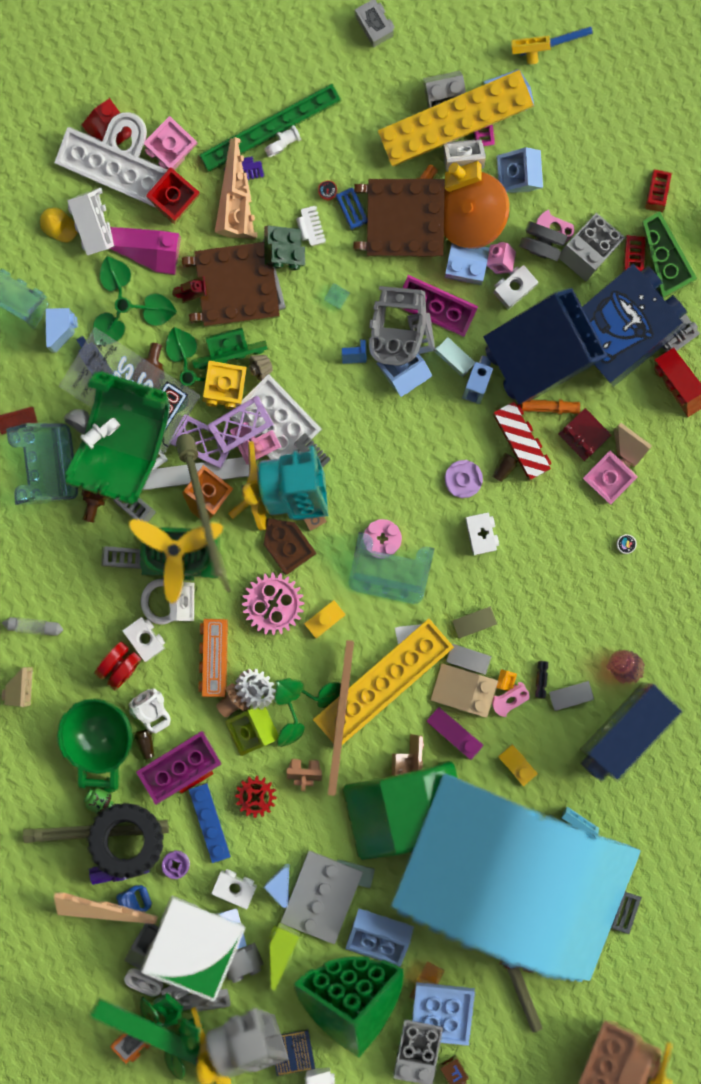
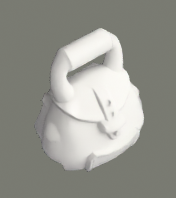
M147 689L134 697L129 703L130 715L142 721L145 728L149 729V732L158 733L170 725L171 719L164 708V698L162 693L156 689ZM161 716L165 717V720L151 727V722Z

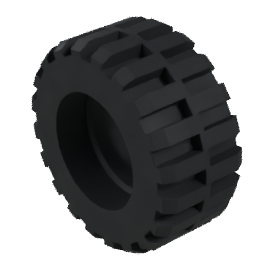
M117 803L112 805V807L105 808L100 815L94 818L95 821L93 825H90V833L87 836V842L89 843L88 852L92 856L93 863L102 872L117 878H134L151 870L154 867L153 865L158 862L160 853L163 851L164 835L162 834L160 823L147 809L136 804ZM123 822H130L138 826L144 837L141 851L131 859L115 857L108 847L107 841L110 831L114 826Z

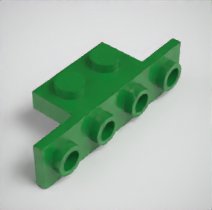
M243 328L206 337V342L210 355L193 359L192 363L194 369H205L208 366V361L226 363L229 359L233 358L236 360L243 359L248 354L258 355L268 349L266 340L247 345Z

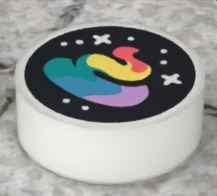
M623 535L617 540V548L623 554H629L636 548V540L631 535Z

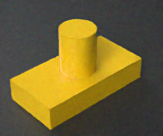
M550 36L512 40V54L526 53L528 64L538 63L537 51L551 50Z
M478 161L464 166L454 162L449 166L448 171L445 172V189L448 192L481 181V163Z
M333 600L304 624L313 636L318 638L346 614Z

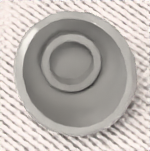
M74 409L67 413L63 419L78 432L85 434L90 415L85 410Z

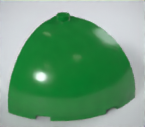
M343 957L325 962L323 966L315 970H309L294 983V989L302 1006L314 1022L334 1041L359 1058L376 1039L390 1018L402 990L404 969L388 961L372 960L370 957Z

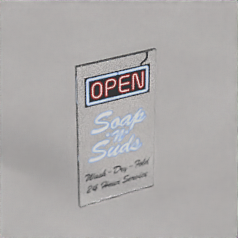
M96 327L92 330L59 385L60 388L91 408L93 407L96 389L88 387V381L96 372H105L165 391L168 394L170 411L159 450L162 454L167 452L169 445L201 396Z

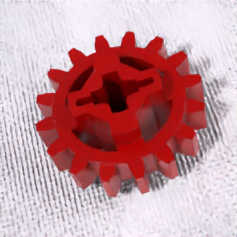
M256 775L255 780L248 777V783L244 780L241 782L243 788L237 787L240 794H236L235 797L240 798L236 805H242L240 811L246 810V816L253 813L254 818H256L257 814L260 813L264 817L265 810L268 813L271 812L269 806L275 807L276 804L272 800L277 799V796L273 795L276 788H270L272 782L265 783L266 777L262 781L259 780L258 775ZM252 784H260V785H262V787H261V788H254V787L251 786V785H252ZM244 791H246L248 794V800L246 802H244L243 799ZM261 791H263L259 797L260 801L256 799L255 801H252L250 803L253 797V792L257 794L258 792L260 793ZM267 791L269 793L268 803L264 800V794ZM252 805H258L261 809L256 810L251 809L250 807Z

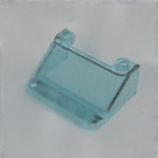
M359 532L349 577L350 588L355 592L411 604L421 602L424 597L435 548H420L416 554V559L413 560L372 551L373 540L371 536Z

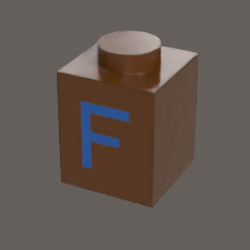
M457 1055L439 1064L449 1084L467 1083L466 1080L469 1079L468 1074Z

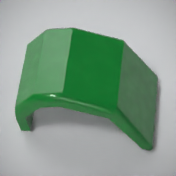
M96 372L88 381V387L96 389L85 434L93 428L92 425L94 423L101 428L112 418H115L120 426L110 436L99 439L92 449L82 440L65 473V484L77 488L82 486L84 490L96 494L100 492L102 496L111 499L119 498L118 501L132 505L138 501L158 457L170 411L168 394L165 391L115 375Z
M443 761L429 768L380 779L350 783L344 786L342 790L345 802H347L346 807L349 821L352 822L351 829L353 838L356 840L355 847L357 855L361 860L398 856L414 851L444 773L458 778L452 761Z

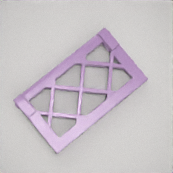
M256 395L209 423L208 427L225 454L274 424L260 398ZM254 403L257 406L256 413L246 411V408ZM240 411L242 412L240 423L230 421V417ZM245 413L255 415L253 426L242 424ZM258 416L263 417L266 423L256 428ZM226 421L224 432H219L216 425ZM229 422L239 425L237 436L226 433ZM242 426L252 428L250 433L239 437ZM225 436L236 438V440L228 446L224 441Z
M185 414L170 444L177 447L176 442L180 435L199 431L201 441L195 443L196 445L203 443L205 453L198 452L197 458L221 469L229 452L225 454L221 452L222 449L214 436L203 440L201 429L212 433L208 425ZM188 422L197 426V428L186 431L185 427ZM225 436L224 440L228 441L227 446L235 441L233 437ZM215 439L218 449L207 452L204 442ZM220 452L221 456L217 461L209 457V454Z

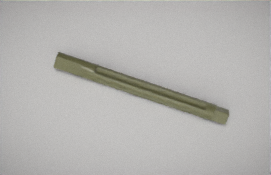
M157 820L162 827V834L169 833L168 820ZM120 823L112 828L108 837L143 835V833L133 823ZM90 826L24 829L23 840L24 843L87 838L90 833Z

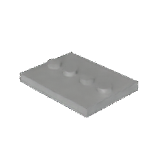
M309 850L281 923L335 944L363 872Z

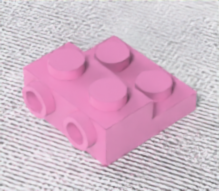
M169 116L144 142L146 148L144 151L150 158L156 157L160 161L158 163L160 167L167 170L172 167L175 170L198 143Z

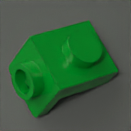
M168 993L153 1001L152 1006L165 1017L164 1026L168 1028L173 1024L176 1025L177 1020L182 1017L183 1006Z

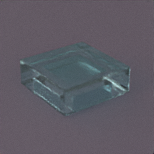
M333 283L324 301L340 310L350 292Z

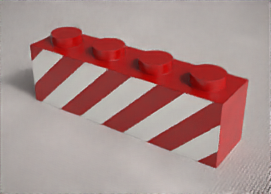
M512 402L495 411L493 416L530 481L551 469L549 465L552 463L547 454L543 455L539 439H534L531 433L533 431L531 424L523 419L522 415L524 412L521 406Z

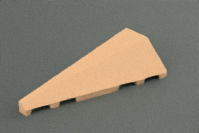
M234 137L230 139L215 233L228 238L255 239L257 238V232H254L252 223L255 219L254 215H251L249 206L251 196L247 174L243 172L242 167L244 157L240 156L238 145L241 141L239 138Z
M65 892L55 893L54 895L58 915L156 924L158 917L111 902H96Z

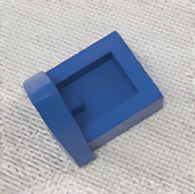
M366 339L360 340L361 347L342 348V364L366 363Z

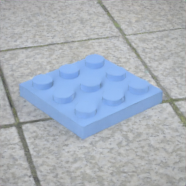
M416 982L412 1021L443 1027L440 1043L469 1046L475 988Z

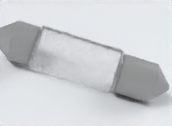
M9 617L2 622V625L8 631H16L17 633L57 636L63 631L59 623L46 620Z

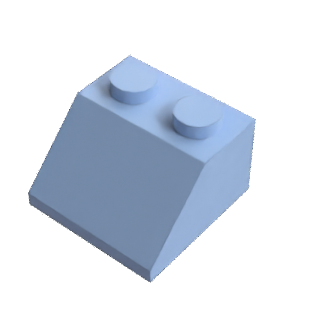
M525 147L497 155L498 180L504 186L507 193L530 192L543 188L541 150Z
M452 243L445 278L482 285L489 248L468 249Z
M69 308L46 309V347L52 353H56L75 334V328L78 327V319Z
M419 354L412 361L404 365L397 366L377 362L379 368L400 397L432 377L428 366Z

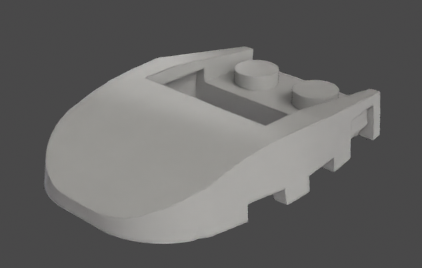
M379 286V290L382 292L379 301H375L373 308L375 311L369 328H371V338H369L370 353L377 362L397 366L407 364L418 354L426 326L425 291ZM386 307L418 310L417 331L384 328Z

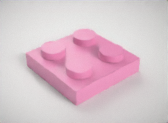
M610 450L583 479L611 505L638 476Z

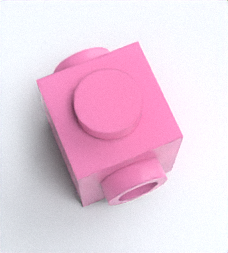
M505 242L490 245L487 266L495 274L513 272L516 251Z

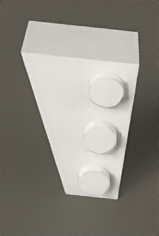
M101 188L67 200L68 210L73 215L75 229L80 234L81 245L87 255L104 251L114 246L109 222L105 223L103 212L106 211V207L101 205L99 194H102Z

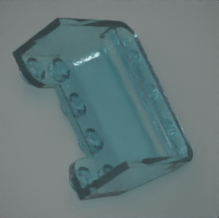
M1 268L0 307L35 329L50 304L46 300L47 296L35 287L33 290L26 287L27 283L20 278L14 280L10 277L11 273Z
M26 423L6 428L9 444L12 447L23 448L27 474L28 485H20L14 491L15 505L42 504L75 499L78 495V488L65 484V473L74 457L72 435L69 426L63 423Z

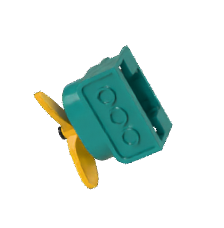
M248 441L249 475L247 484L242 485V495L245 497L246 502L251 505L256 525L260 531L266 530L267 527L266 510L270 515L287 513L289 518L293 520L329 516L325 472L314 445L310 446V451L298 453V451H293V454L282 455L279 459L261 461L257 470L254 442Z

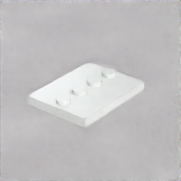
M270 374L242 400L241 404L257 395L274 424L255 436L257 438L271 430L274 431L282 447L267 454L271 460L279 459L282 455L293 454V451L298 449L294 443L304 433L312 440L322 430ZM254 403L248 406L246 411L256 413L257 406ZM238 412L231 418L235 422L240 423L242 412ZM245 413L243 423L248 422L250 426H253L255 415ZM258 416L256 428L266 423L263 417Z

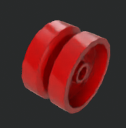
M122 641L110 651L94 672V675L100 680L106 679L112 673L107 685L114 691L131 677L142 660L135 652L125 658L129 647Z

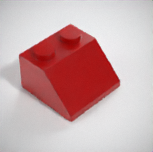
M170 167L148 192L146 197L166 218L175 224L199 197L200 192Z

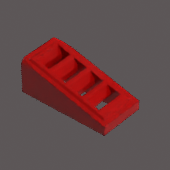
M653 169L645 209L664 212L672 177L671 172ZM656 178L665 179L666 182L658 181V180H655V179H656ZM654 185L665 187V189L654 187ZM653 193L660 194V195H663V197H662V196H657V195H652V194H653Z
M626 235L623 272L630 267L629 263H639V267H636L640 272L644 269L646 237ZM630 241L641 242V245H631ZM630 248L640 249V252H630ZM630 256H640L639 259H629Z

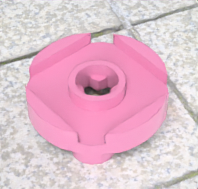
M380 519L370 523L366 528L363 541L366 549L373 556L386 558L393 555L399 549L402 536L397 525L389 520ZM381 533H385V537H388V541H384V544H380V540H377V536H381Z

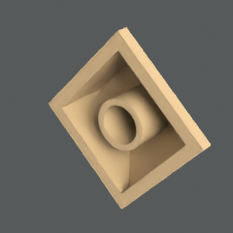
M622 423L614 429L617 456L627 467H635L652 445Z
M23 667L5 685V689L2 690L4 705L31 706L33 667Z

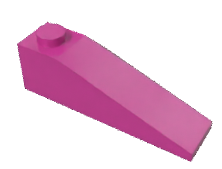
M110 227L114 246L109 249L157 273L176 275L181 242L179 233Z

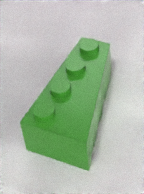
M659 211L643 220L642 225L654 271L663 282L659 286V290L664 299L695 282L697 277L661 212Z

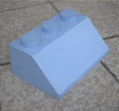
M358 909L345 949L374 959L385 960L400 967L409 947L414 926L371 913L367 910Z

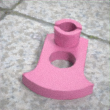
M549 210L542 213L537 220V224L550 228L552 223H558L560 225V233L566 235L565 230L571 232V234L567 235L565 241L567 243L574 234V225L552 216Z
M518 682V686L515 684L513 689L501 696H493V709L498 715L506 717L510 710L529 700V692L522 682ZM509 697H515L512 703H506Z

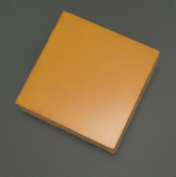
M501 669L496 688L506 691L513 689L517 674Z

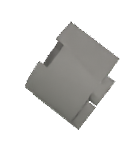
M255 942L235 951L226 973L228 979L232 980L233 983L242 980L245 974L250 973V975H254L261 971L260 967L264 963Z

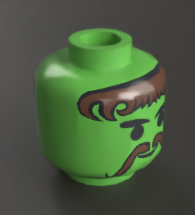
M100 787L90 788L83 800L85 808L97 815H100L105 808L112 807L114 803L111 801L112 794Z

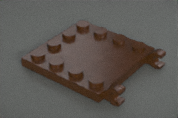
M368 179V185L355 184L354 192L357 194L368 193L367 242L354 241L353 249L355 251H367V256L444 257L445 179Z
M264 242L194 251L195 257H182L183 267L196 266L198 278L204 276L206 284V295L200 297L202 313H190L189 321L191 324L204 322V327L280 317L274 269L272 265H265Z

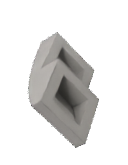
M452 644L454 648L449 652L446 662L486 675L492 656Z
M589 681L549 692L555 711L594 700Z

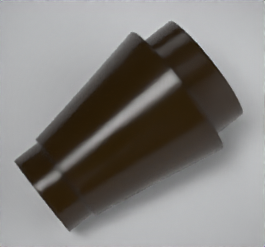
M505 453L500 457L493 477L503 482L517 467L516 463L518 460Z
M149 729L136 732L134 734V741L143 759L154 757L152 733L149 732Z

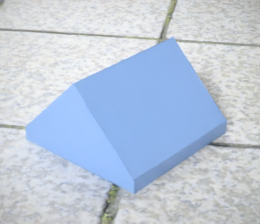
M285 864L264 886L283 908H287L289 900V864Z

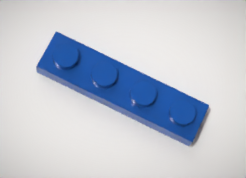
M208 783L189 789L212 863L230 858L229 848Z

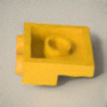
M208 361L202 401L211 407H216L217 404L225 405V408L228 410H233L240 406L247 367Z

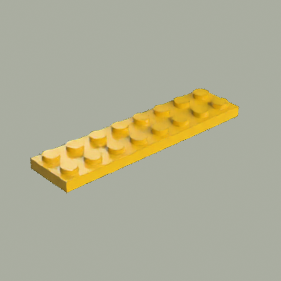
M517 70L378 130V133L393 167L534 107L521 71Z
M427 619L348 688L342 745L454 648L430 619ZM340 696L313 719L333 744Z

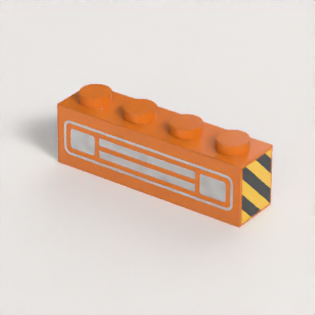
M204 619V623H200V634L203 635V642H200L199 651L200 654H203V661L199 662V673L203 674L202 681H199V692H202L203 697H226L228 620Z

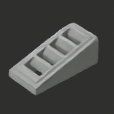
M418 313L408 316L409 327L412 331H417ZM426 313V326L423 334L426 335V338L422 339L421 344L428 342L429 346L421 347L420 345L418 354L435 351L430 313Z
M119 498L113 500L135 520H142L148 523L156 513L141 498L136 503H133L130 508H128L129 504H123L121 501H118ZM141 504L142 506L138 509L136 513H134L136 508Z
M104 546L102 549L101 566L141 569L140 549ZM109 552H112L111 562H108ZM117 552H120L119 563H116ZM125 553H128L127 563H124ZM132 553H136L135 564H132Z

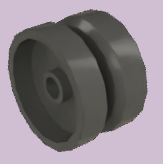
M529 221L525 230L528 234L535 236V239L522 237L519 247L544 259L549 258L558 261L561 252L551 245L553 243L563 246L567 236Z

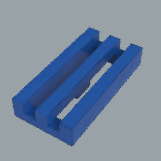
M353 187L336 194L338 203L351 230L368 223V219ZM349 193H351L355 201V204L360 212V215L363 219L361 221H359L358 216L354 210V207L349 199ZM343 196L356 222L354 224L352 223L351 218L346 210V207L341 199V197Z

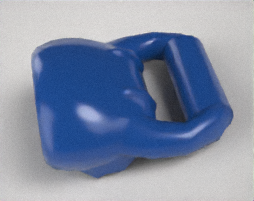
M135 885L116 896L118 905L141 912L148 911L152 905L147 889L143 885ZM137 890L140 892L145 905L144 908H140L134 892Z

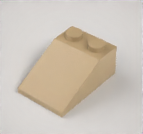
M441 664L431 701L487 718L498 680Z

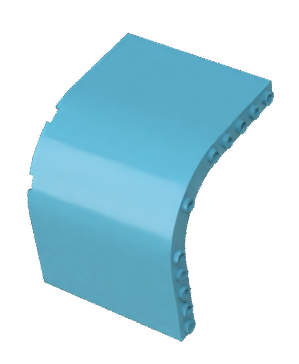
M444 773L392 907L398 909L397 913L402 916L408 917L410 915L414 917L413 921L416 923L430 925L429 929L435 932H445V937L451 940H461V944L465 947L472 949L474 946L503 958V962L508 965L515 966V964H519L536 970L545 977L551 976L556 979L576 980L578 982L583 980L590 981L641 850L619 841L573 828L548 817L541 819L542 814Z

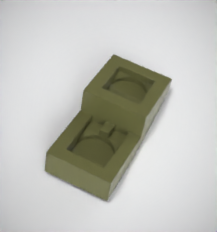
M491 606L452 621L458 638L497 625Z

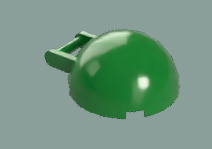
M86 699L72 705L67 713L63 714L58 725L57 738L61 753L73 766L78 767L79 788H86L88 786L118 790L119 767L127 759L132 748L133 735L130 722L119 707L107 700ZM87 772L94 774L110 772V780L87 779Z

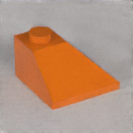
M203 465L197 473L210 520L234 488ZM190 482L182 494L190 511L201 519L192 483Z

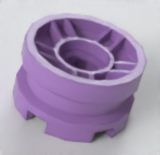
M171 851L162 861L163 872L171 879L182 878L190 867L189 858L182 851ZM174 861L180 863L178 868L173 867Z

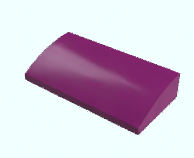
M201 731L136 773L154 804L157 805L222 765L206 734Z

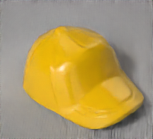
M48 208L41 214L40 227L46 235L65 243L72 241L77 235L75 222L63 210Z

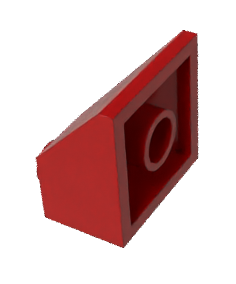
M109 98L94 108L81 125L89 136L103 141L110 121L120 112ZM125 126L117 134L115 140L117 146L131 137V128Z

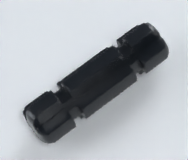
M538 661L537 669H539V672H537L536 698L544 699L546 697L545 688H547L548 676L546 670H548L549 664L547 661Z

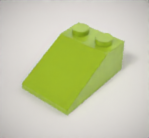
M279 922L278 926H273L269 935V939H271V989L274 991L301 932Z

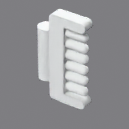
M316 206L301 209L302 217L296 219L298 227L301 229L302 241L309 240L310 246L326 242V239L323 238L324 234H320L323 233V230L321 229L322 226L318 225L321 223L318 220L319 216H315L318 215Z

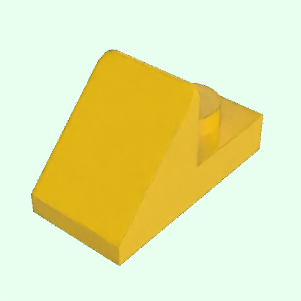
M513 744L498 756L523 786L538 774Z

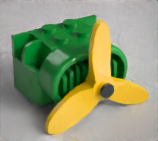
M132 520L129 522L131 531L140 539V567L142 575L162 576V579H164L165 595L171 604L176 603L179 599L183 580L194 581V577L218 578L213 576L214 570L203 526L195 529L157 528L142 520ZM210 523L215 543L220 550V534L223 526L219 523Z

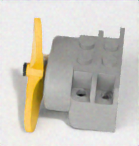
M196 1007L191 1008L195 1025L201 1028L199 1035L200 1052L199 1056L195 1058L197 1076L201 1084H211L213 1081L217 1084H231L230 1078L245 1072H257L289 1060L275 1014L252 1009L246 1012L247 1015L229 1018L225 1025L208 1031L205 1036Z

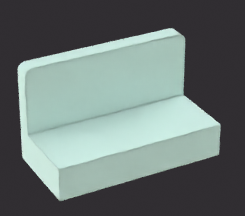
M448 337L435 349V353L462 378L475 364V361Z

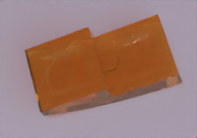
M427 961L416 982L438 984L445 970ZM416 983L409 995V998L415 1000Z

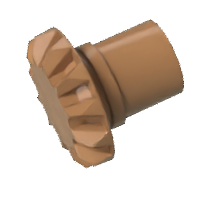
M233 683L226 687V697L216 704L218 711L224 717H229L236 710L247 711L251 707V705L249 707L246 706V701H240L242 697L236 695L239 690L235 689L236 685Z

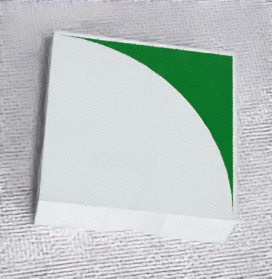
M171 895L161 918L158 933L151 942L140 968L141 972L215 1001L245 926L222 915L207 912L195 904Z

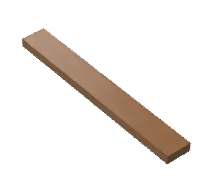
M346 640L328 795L330 796L336 795L354 647V642Z

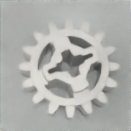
M257 669L243 671L235 681L238 683L235 689L239 690L236 695L242 697L241 702H247V707L252 705L254 710L258 707L262 710L271 704L276 690L271 688L274 683H269L270 677L267 676L265 678L264 672L262 671L259 674Z

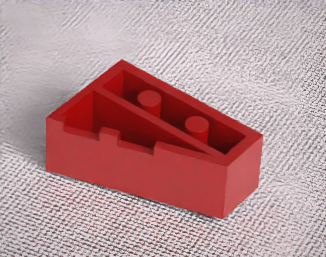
M673 347L655 359L654 370L659 377H662L667 389L672 392L686 416L690 417L701 410V383Z

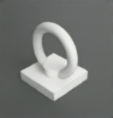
M156 579L150 582L143 590L141 608L146 618L151 622L164 625L172 621H194V583L183 582L179 599L174 604L169 602L170 614L165 617L154 615L148 604L151 592L159 586H164V579Z

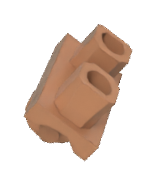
M291 759L290 766L287 768V779H294V785L301 786V791H305L306 786H313V781L322 780V770H320L319 761L311 760L309 761V769H301V760Z

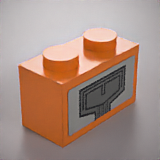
M122 1033L110 1047L127 1064L130 1060L133 1063L141 1055L139 1051L144 1047L148 1049L151 1045L126 1033Z

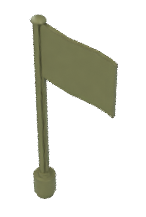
M182 434L177 438L176 446L180 460L187 463L214 570L213 576L219 577L226 592H230L231 589L223 558L214 540L194 462L198 457L195 439L190 434Z

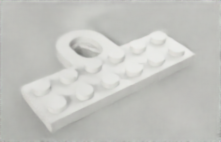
M130 112L120 113L112 118L103 141L67 127L54 162L151 206L154 205L146 195L168 171L139 158L146 139L147 129L144 121L138 115ZM127 126L132 130V145L128 150H121L116 145L115 140L122 128Z

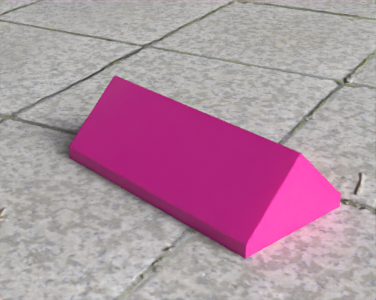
M408 275L403 288L425 291L426 313H430L431 322L465 337L478 306ZM403 309L412 314L418 313V310Z

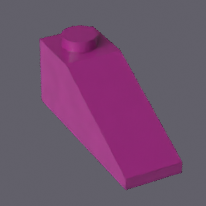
M440 707L426 721L470 760L484 746Z

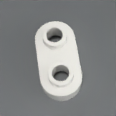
M133 968L128 970L124 978L128 987L152 997L158 996L163 988L161 980L144 974L139 969Z

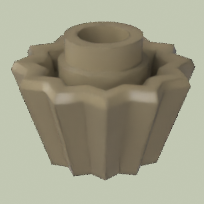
M255 355L249 358L250 372L258 380L262 381L273 371V366L267 355Z

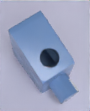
M481 356L479 363L475 362L462 396L463 399L477 404L481 403L493 368L490 367L491 361L487 356Z

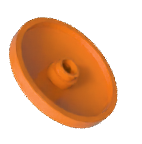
M481 172V181L451 192L445 189L444 236L450 242L463 248L477 249L490 244L501 234L509 216V199L504 186L499 180L487 173Z

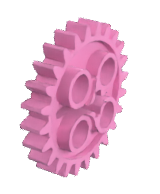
M274 573L271 574V578L264 574V580L257 577V584L251 581L250 583L253 588H246L249 595H243V597L248 600L242 603V605L248 608L243 611V613H249L246 620H253L251 626L253 627L257 624L259 625L257 631L265 628V634L271 630L273 635H275L276 630L283 634L284 627L290 631L289 624L296 626L294 619L300 620L301 618L297 614L298 612H304L299 606L305 604L299 601L303 597V594H297L300 587L295 589L293 587L296 582L293 581L289 584V577L287 576L283 580L281 573L278 578H275ZM268 585L275 588V593L272 596H267L264 592ZM279 589H282L283 591L276 601L278 607H273L268 618L264 619L266 612L270 608L269 600L273 601ZM284 595H290L292 598V602L288 606L281 603V598ZM258 602H263L266 606L265 611L262 613H258L255 610V605ZM279 611L282 614V620L276 623L272 620V614Z

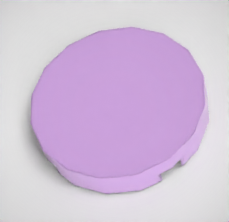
M459 460L451 464L445 474V485L448 491L459 498H469L475 495L483 482L480 468L468 460Z

